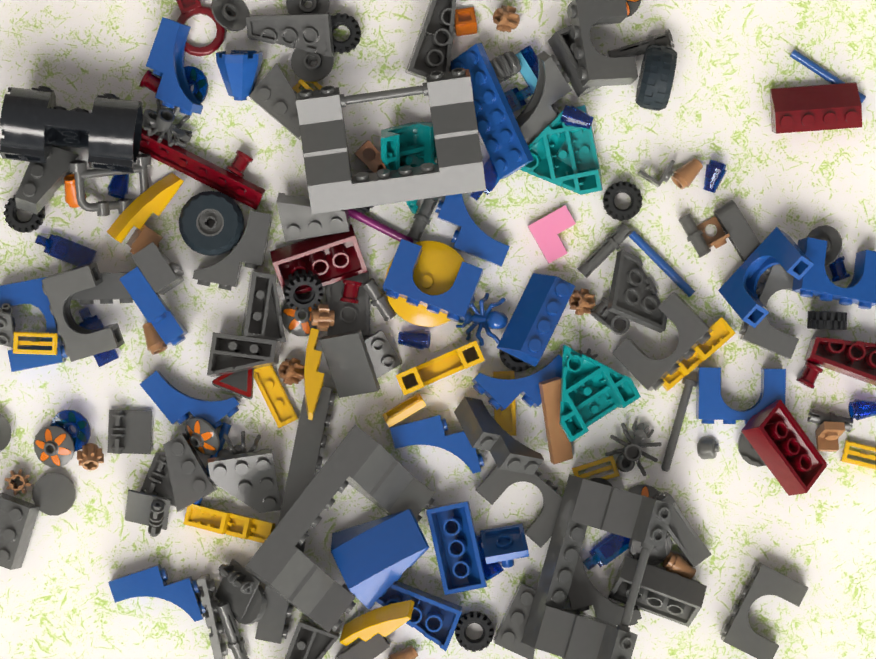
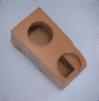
M369 140L354 153L373 173L386 169L381 160V153Z

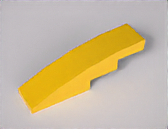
M170 173L153 184L119 215L107 230V233L122 243L133 226L141 229L152 213L160 216L184 181L175 174Z
M723 317L710 326L713 330L710 333V339L703 345H697L694 348L696 352L688 360L684 358L678 364L680 368L673 375L668 374L663 379L665 383L662 386L666 391L670 390L683 377L687 376L736 334Z
M314 328L310 330L304 367V397L309 420H313L325 373L318 372L322 352L315 350L319 339V330Z
M196 504L187 507L183 523L215 533L249 539L260 543L265 542L276 523Z
M408 600L389 604L356 617L343 626L340 643L348 646L357 638L366 642L377 633L386 637L411 619L415 602Z

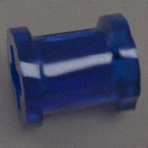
M844 256L837 258L829 265L833 277L831 279L832 282L851 277L850 273L846 271L843 261L845 260Z

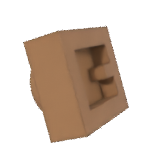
M824 421L817 428L815 433L818 451L837 452L839 450L838 438L845 431V422Z

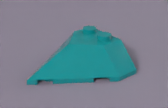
M586 106L564 109L528 146L534 160L519 170L580 195L603 191L601 169Z
M411 122L381 130V160L386 169L397 170L402 166L419 167L424 163L437 164L435 162L436 149L432 122ZM418 200L405 201L412 214L417 212L419 206L416 204Z
M563 345L559 424L569 441L573 442L589 431L588 426L616 408H625L641 396L631 378Z

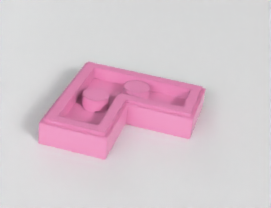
M566 205L528 226L548 264L567 254L557 234L576 223Z

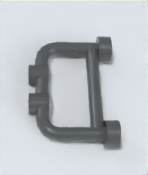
M139 154L134 168V173H139L140 195L149 188L147 165L151 164V154ZM85 160L69 162L70 172H74L76 199L78 205L83 210L89 212L97 211V216L110 215V210L118 209V213L121 214L135 200L124 198L118 201L88 203L85 199L84 191L85 178L133 173L101 169L87 170V161Z

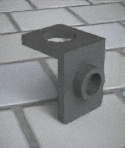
M670 161L658 181L641 170L637 175L659 187L663 181L667 183L673 174V171L670 169L675 161Z

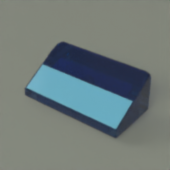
M529 45L515 55L520 61V74L531 92L534 93L539 68L537 55Z

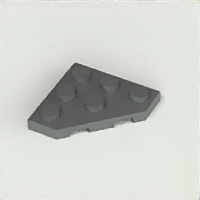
M623 250L617 252L607 310L659 333L665 331L667 316L658 308L661 305L656 295L658 291L651 278H647L641 259Z
M272 449L207 459L210 481L259 513L281 510Z

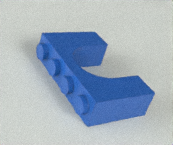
M778 227L769 234L718 290L738 316L754 328L769 314V311L756 294L758 280L764 271L773 265L781 264L789 274L800 280L814 265L793 239Z
M810 237L798 240V246L814 265L800 280L794 277L792 291L799 292L802 297L819 296V300L822 301L838 300L841 305L858 304V308L871 309L872 306L876 305V251L863 250L856 253L853 279L846 288H841L830 281L825 271L827 241Z
M401 239L383 284V291H386V295L394 299L402 297L407 299L406 303L416 307L419 304L426 306V310L434 314L442 312L447 314L448 319L459 322V320L465 321L481 280L483 269L462 261L455 282L447 292L440 295L425 294L417 288L413 280V274L422 253V246Z
M46 277L0 286V308L5 303L10 304L12 307L24 304L34 305L45 316V333H58L55 316L50 312L49 299L42 289V280ZM58 334V355L13 353V350H8L11 372L66 362L65 357L68 356L65 353L61 336ZM43 337L40 341L52 342L53 337ZM32 345L19 349L52 350V346Z
M697 367L696 419H701L702 424H714V420H723V424H736V420H745L744 424H747L752 416L775 401L781 399L785 405L786 369L761 368V393L758 401L747 410L736 411L728 407L722 399L721 368Z

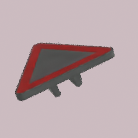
M254 369L221 375L214 379L212 384L246 399H252Z

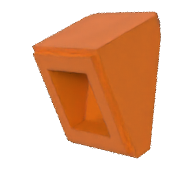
M474 7L455 10L454 24L457 36L477 33Z

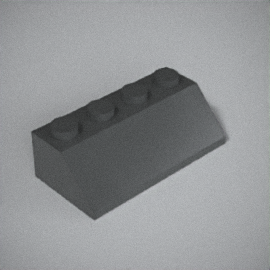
M625 556L608 598L626 604L638 559ZM647 564L635 608L689 627L702 608L707 586L696 580L681 577L677 573L662 570L658 566Z

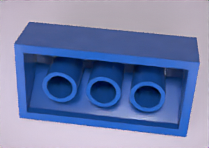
M533 273L497 348L536 367L574 291L575 285L557 276Z
M469 501L449 503L427 509L426 512L444 594L448 595L487 587Z

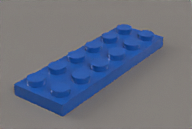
M477 43L452 60L450 68L451 70L455 68L469 69L478 131L499 178L504 179L534 159L482 43Z

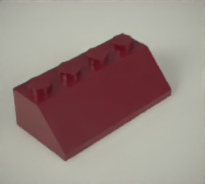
M856 82L770 89L772 132L776 134L862 127V105Z
M350 224L349 232L312 237L270 251L272 263L282 290L283 285H285V279L289 280V274L295 276L294 271L297 270L299 274L302 273V269H305L307 274L309 270L313 272V275L316 273L321 280L322 287L368 272L352 224ZM301 285L296 288L295 293L299 295L312 289L308 285Z
M781 399L752 416L741 430L788 496L807 493L828 465Z

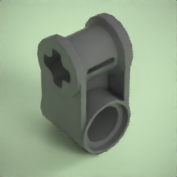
M602 297L601 303L594 311H591L590 315L616 335L626 333L630 328L629 319L607 309L600 315L605 307L608 308L609 302L605 297ZM616 319L625 321L626 327L624 330L618 331L614 328Z

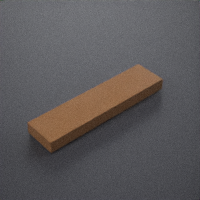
M560 377L539 382L550 461L554 465L573 458L571 442L559 424L561 401Z

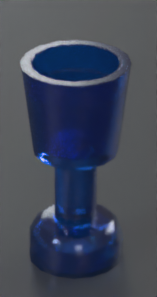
M478 534L476 537L487 581L501 573L504 569L499 562L486 564L484 549L481 545L482 536Z

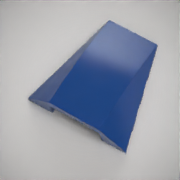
M411 509L332 533L331 553L349 591L367 609H371L379 597H383L388 588L403 576L402 573L407 568H410L429 549V545Z

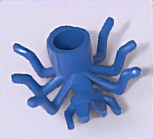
M485 293L484 298L479 301L480 313L474 305L475 298H473L470 307L475 314L472 315L468 311L465 321L459 320V323L463 324L456 325L457 328H464L467 324L474 323L466 330L467 341L471 338L472 334L470 332L479 325L476 337L479 340L480 346L484 345V340L481 337L482 328H485L487 335L499 344V338L490 329H503L508 324V318L502 312L491 310L505 302V298L491 303L487 310H484V302L489 297V293Z

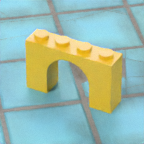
M473 341L396 375L403 394L407 395L435 381L483 362L485 359L477 341Z

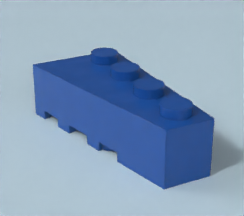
M395 581L383 597H379L376 602L386 606L408 600L414 601L411 619L406 623L446 651L461 616L462 606L402 582Z

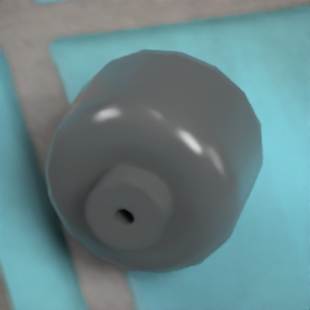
M702 438L697 443V452L701 459H714L717 456V452L720 451L719 444H716L714 438Z

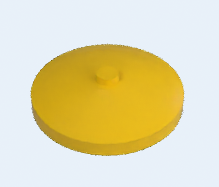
M420 241L414 243L422 246V253L413 274V280L417 288L428 295H440L447 292L453 286L462 261L465 262L464 259L452 247L441 242ZM391 261V263L389 264V267H388V269H387L386 277H387L388 271H389V269H390V266H391V264H392V261ZM387 296L393 310L402 319L413 325L436 327L451 321L447 318V314L442 312L434 314L427 311L426 306L419 304L416 307L406 303L407 299L402 297L394 299Z

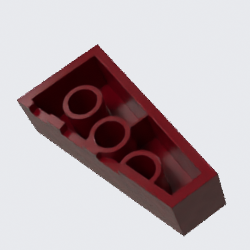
M815 337L810 341L805 361L876 386V343Z

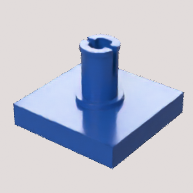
M522 523L480 531L486 564L501 562L502 567L510 568L514 565V559L529 557Z

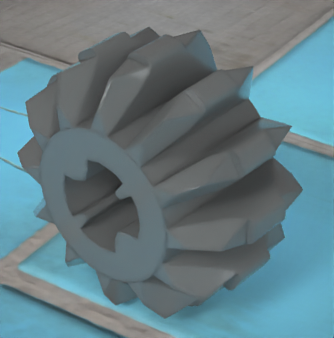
M511 51L505 52L490 61L499 83L512 78L521 70L518 57Z

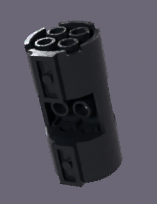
M38 86V88L31 89L8 87L10 94H5L0 120V128L2 129V136H4V139H0L2 159L46 163L52 145L88 148V164L92 169L134 173L142 136L143 105L141 101L123 100L114 94L105 93L97 95L95 98L92 113L85 109L69 111L64 107L56 106V95L54 90H51L49 87Z

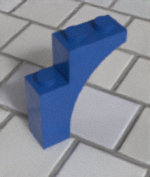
M162 17L146 67L153 69V74L162 77L155 98L162 100L161 105L172 109H174V106L179 107V112L192 116V113L201 114L203 105L190 90L184 70V50L191 27Z
M462 194L448 195L445 197L444 202L440 200L435 211L439 214L437 219L461 228L460 231L456 230L451 240V242L455 243L453 248L502 267L510 246L494 240L474 223L467 212Z
M138 267L119 279L148 323H152L166 345L172 344L176 346L186 339L184 335L188 333L187 330L171 312L160 295L155 293Z
M558 354L540 371L519 379H497L479 373L472 380L474 383L473 388L481 395L484 393L490 399L488 401L489 404L496 410H505L519 394L523 396L521 399L526 405L536 408L542 403L539 382L555 377L562 379V357Z
M159 370L140 383V386L172 425L177 422L179 425L189 418L188 413L190 412L194 417L203 418L214 429H217L223 424L221 419L226 415L229 418L239 411L237 406L241 404L236 397L222 401H205L190 397L171 385Z
M440 415L390 427L395 449L411 445H430L445 449L459 457L473 474L481 472L480 467L484 466L481 453L477 454L476 448H472L464 431L445 435L444 431H448L446 419H441Z
M160 564L108 582L115 603L134 597L160 598L179 606L194 622L202 620L205 617L204 613L207 612L206 607L202 606V602L197 594L200 592L197 580H193L192 576L167 584V571L165 567L161 568Z

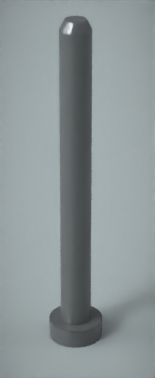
M686 378L682 380V383L685 385L661 466L662 471L666 472L670 470L692 388L697 386L696 381Z

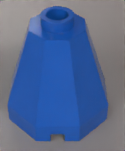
M231 50V54H226V51L217 52L216 62L228 95L234 97V100L237 101L247 100V96L254 90L263 62V52L255 50Z

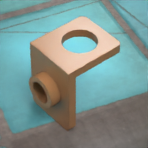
M712 217L697 226L699 230H702V236L709 248L712 246L716 249L726 244L727 241L725 239L730 237L729 233L725 234L716 217ZM709 224H713L717 228V233L713 237H709L705 233V227Z

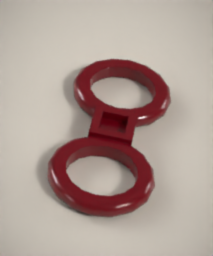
M176 0L181 11L177 22L185 24L192 16L202 14L213 19L217 28L216 37L211 44L199 48L190 45L186 41L184 51L190 55L201 57L210 55L218 50L224 42L226 29L215 20L211 7L202 6L200 0Z

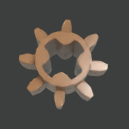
M501 5V8L494 12L493 23L498 24L497 30L511 32L512 29L518 26L520 18L515 13L516 8L509 5Z
M588 289L574 290L569 299L570 309L576 310V315L591 314V310L596 305L595 295L589 294Z
M320 304L318 308L312 309L311 326H316L319 331H328L329 326H334V310H329L330 308H328L327 304Z
M292 357L291 360L285 359L280 364L279 377L284 379L283 383L289 385L293 383L299 384L303 380L305 365L300 364L301 360Z
M93 443L82 446V451H77L79 466L86 470L97 469L99 463H104L102 448Z
M20 469L18 474L11 470L10 474L12 476L5 478V481L9 482L6 490H14V495H17L19 490L26 494V487L33 485L28 480L31 474H23V469ZM20 477V481L23 482V485L17 487V483L14 482V479Z

